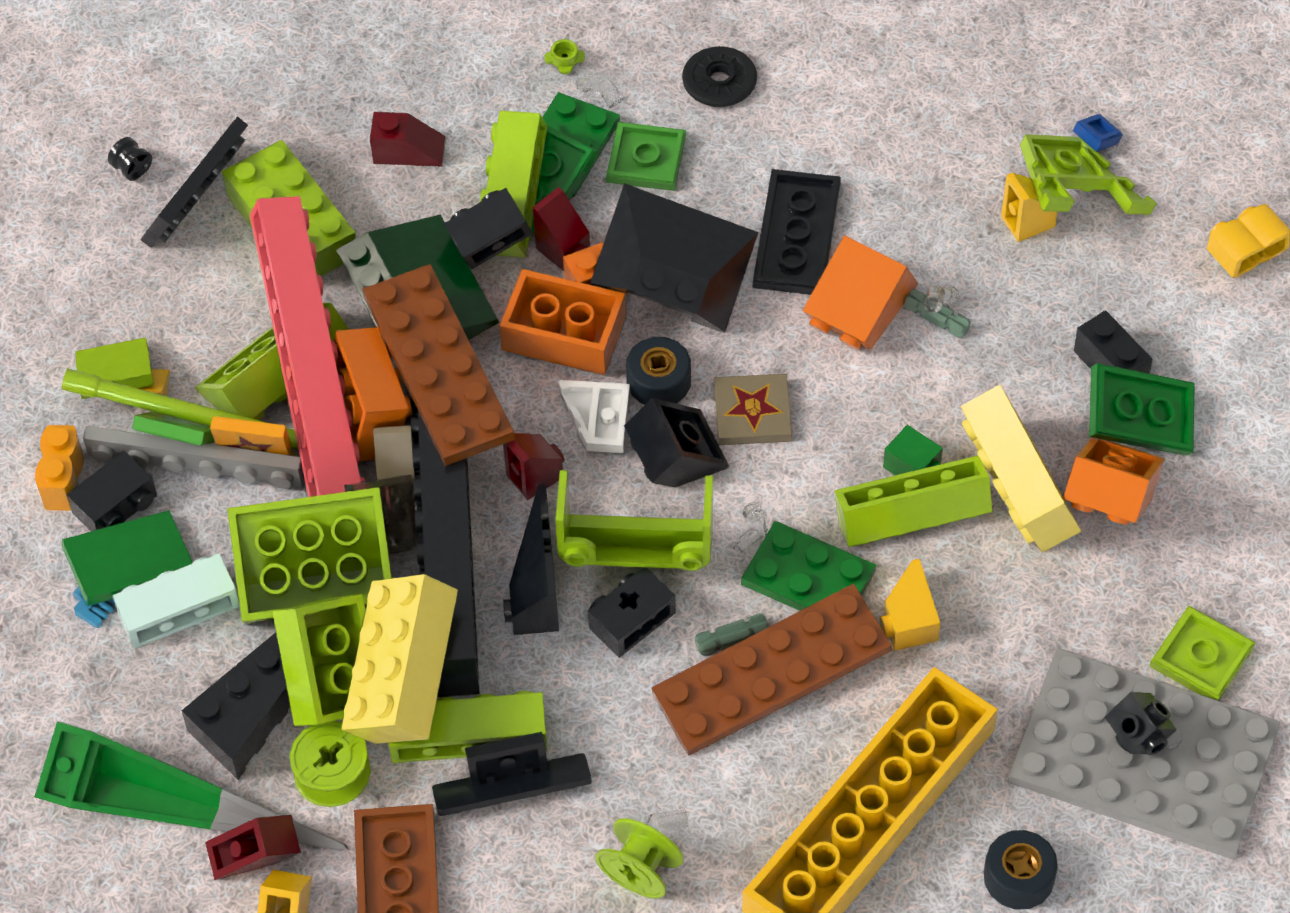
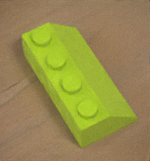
M323 303L324 308H328L331 324L329 334L331 341H334L336 331L349 330V328L332 303ZM273 326L195 386L197 392L216 409L260 420L266 414L264 409L273 402L280 403L288 398Z

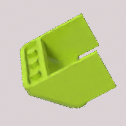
M560 470L556 509V536L559 558L574 567L600 565L678 568L687 571H696L705 567L710 562L713 540V476H705L703 519L570 514L568 470Z

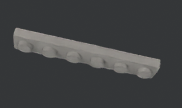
M86 426L83 435L88 455L101 462H109L122 451H126L141 467L148 465L162 466L174 473L189 470L199 472L201 475L209 478H217L219 475L234 477L243 483H253L255 480L269 482L275 487L283 489L290 488L291 486L302 487L304 482L301 458L296 456L214 444L198 446L160 436Z

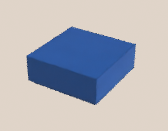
M1101 114L1077 121L1073 132L1096 152L1118 144L1123 136Z

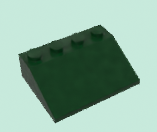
M441 214L367 232L337 249L376 327L378 326L364 299L362 289L431 264L468 340L500 323L470 267L463 259L444 225L445 221Z

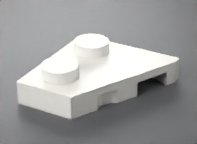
M560 380V394L586 450L624 453L626 434L624 425L627 423L630 384Z

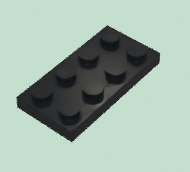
M238 116L157 216L140 239L142 242L152 248L159 239L163 242L168 240L181 221L187 216L200 197L246 141L241 134L247 128V123Z

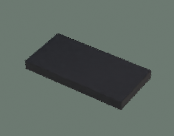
M778 169L771 170L752 288L812 294L829 262L841 184L840 176Z

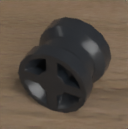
M124 137L111 148L108 154V163L115 169H121L122 175L129 181H135L149 170L152 164V155L144 148H139L138 143L131 137Z

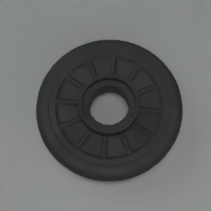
M715 46L695 53L686 62L682 73V81L688 94L696 101L708 106L726 107L743 101L752 93L757 82V71L752 60L741 51L730 47ZM715 72H724L729 77L724 81H715L710 76Z

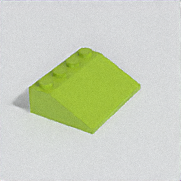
M379 487L227 508L241 620L244 624L274 620L272 611L337 596L362 594L366 608L372 581L392 579Z

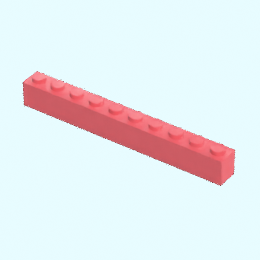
M300 196L258 199L250 213V219L308 497L367 489L366 481L363 477H360L358 470L359 448L356 443L352 442L350 433L352 429V415L349 409H345L343 400L345 394L344 379L337 372L338 350L336 343L330 339V313L328 308H324L322 302L323 280L321 275H317L315 269L316 247L313 242L309 241L308 212L302 208Z

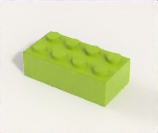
M282 139L222 171L227 197L251 228L250 213L258 199L300 196L302 208L306 209L309 215V241L313 242L316 247V262L314 264L317 275L323 276L343 265L337 249L356 239L355 231Z

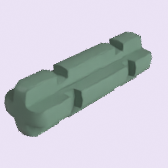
M912 289L905 298V308L914 313L921 312V317L944 330L947 327L950 328L949 333L958 338H963L970 328V319L959 313L954 315V310L931 297L928 300L925 299L926 295L916 289Z
M759 613L748 617L749 621L746 622L744 619L716 627L713 633L710 630L698 633L695 636L696 647L701 655L716 652L715 648L720 647L721 650L731 647L768 628L769 625L764 614Z

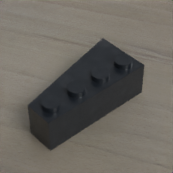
M275 632L181 710L187 731L237 780L245 772V766L254 754H258L265 745L266 738L277 723L280 724L285 718L290 707L277 633Z

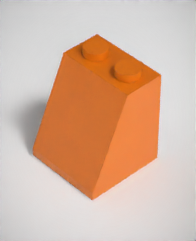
M844 235L802 311L811 319L808 324L818 331L828 334L831 329L842 335L839 340L856 350H859L861 345L871 350L904 305L906 296L912 289H916L918 282L907 266Z

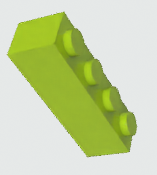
M499 110L498 122H494L491 129V140L494 143L492 155H488L486 160L487 188L482 189L480 202L488 193L507 188L531 229L533 207L536 202L548 126L540 113ZM530 236L496 256L526 258Z
M978 455L834 490L838 524L848 547L863 545L872 541L900 536L909 532L937 527L942 524L993 512L990 478Z
M523 690L513 695L495 696L492 694H480L475 698L465 699L453 697L439 698L436 700L429 739L389 743L392 763L465 758V748L538 732H542L547 751L543 692L534 693Z

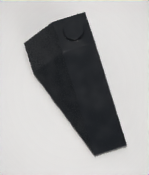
M538 484L509 583L510 599L503 600L505 622L513 623L514 635L559 631L546 484Z

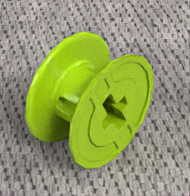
M331 721L319 725H311L304 729L292 744L289 758L291 770L294 774L295 786L305 799L315 805L325 807L345 805L359 797L368 785L371 768L366 742L363 738L341 730L343 722Z
M629 818L616 820L613 823V832L624 846L621 851L600 849L595 854V862L601 871L620 886L644 897L661 898L666 893V886L655 870L658 866L665 868L679 867L683 864L682 852L667 836L645 823Z

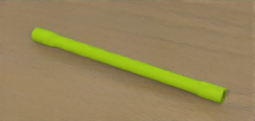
M67 368L63 378L62 390L92 398L99 397L210 427L212 418L215 416L263 422L103 380L99 376ZM286 428L292 447L298 449L294 429Z

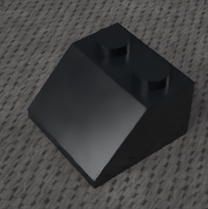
M651 398L624 425L630 437V444L637 452L644 466L646 477L654 484L676 488L723 471L729 467L701 409Z

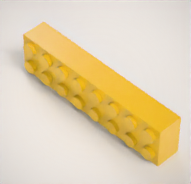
M933 667L743 890L742 912L844 913L995 730L998 709L936 667Z

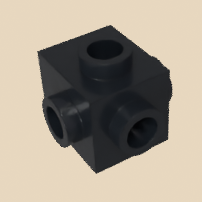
M1130 692L1105 716V719L1117 734L1115 736L1117 743L1130 754L1154 755L1167 746V739L1177 730L1169 719L1171 716L1169 710L1164 704L1156 700L1152 693Z

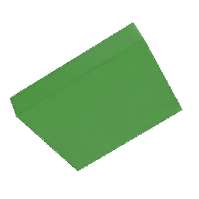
M618 122L606 174V183L621 185L625 183L637 187L675 191L686 140V130Z
M152 411L134 415L132 428L135 431L198 446L215 442L210 426Z

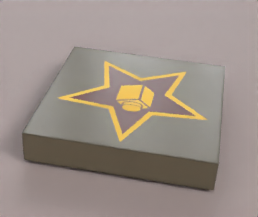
M787 374L714 377L718 445L792 442Z

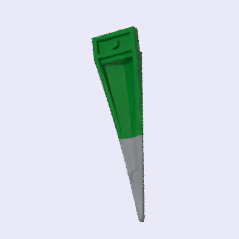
M58 721L34 796L35 798L72 809L224 832L258 817L281 816V814L102 733ZM293 820L300 844L338 850L348 848L345 843Z

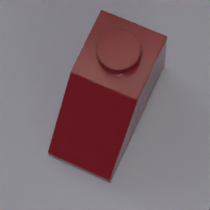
M373 112L370 134L373 164L442 167L445 135L409 113Z
M559 187L533 207L536 249L564 271L563 257L590 247V232L564 191Z
M514 433L515 440L503 444L506 476L526 500H529L535 496L538 484H546L547 489L559 481L560 470H563L562 463L565 462V459L558 446L554 443L550 445L541 434Z
M292 815L258 817L205 842L214 880L278 864L301 853Z

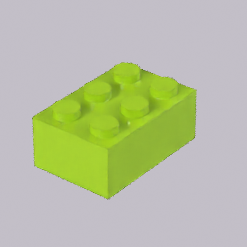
M362 594L337 596L272 611L294 726L319 725L343 719L352 680V670L355 665L360 641V631L365 617Z

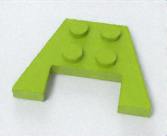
M1025 134L1020 144L1043 211L1069 212L1075 200L1066 189H1080L1084 192L1107 190L1126 214L1150 215L1157 204L1150 196H1145L1142 199L1135 193L1133 189L1136 184L1129 178L1114 175L1109 170L1111 163L1080 137Z

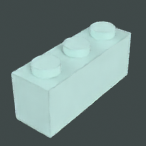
M220 553L211 557H201L188 566L175 571L163 572L153 580L140 585L128 586L120 593L112 595L117 612L133 649L240 607L235 586Z

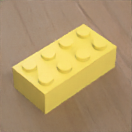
M1001 385L962 405L961 408L967 419L961 423L970 440L976 446L978 456L992 476L995 488L1008 506V512L1018 530L1021 531L1028 545L1035 541L1040 551L1044 552L1080 533L1081 529Z
M425 574L372 581L367 597V607L363 627L360 631V641L355 665L352 670V680L344 709L345 714L341 730L375 744L429 739L457 598V589Z

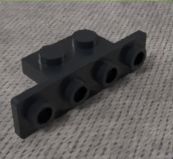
M542 732L465 748L470 777L435 784L432 786L438 815L445 816L589 785L592 783L584 753L547 760Z

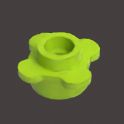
M561 39L553 43L551 52H547L544 55V60L546 64H552L557 67L561 74H569L577 63H582L585 60V53L582 50H578L577 45L573 41Z

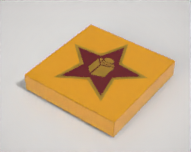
M218 416L212 418L210 430L216 445L295 456L285 425Z

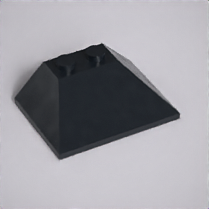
M624 183L589 285L625 294L628 292L692 316L691 322L725 333L759 232Z

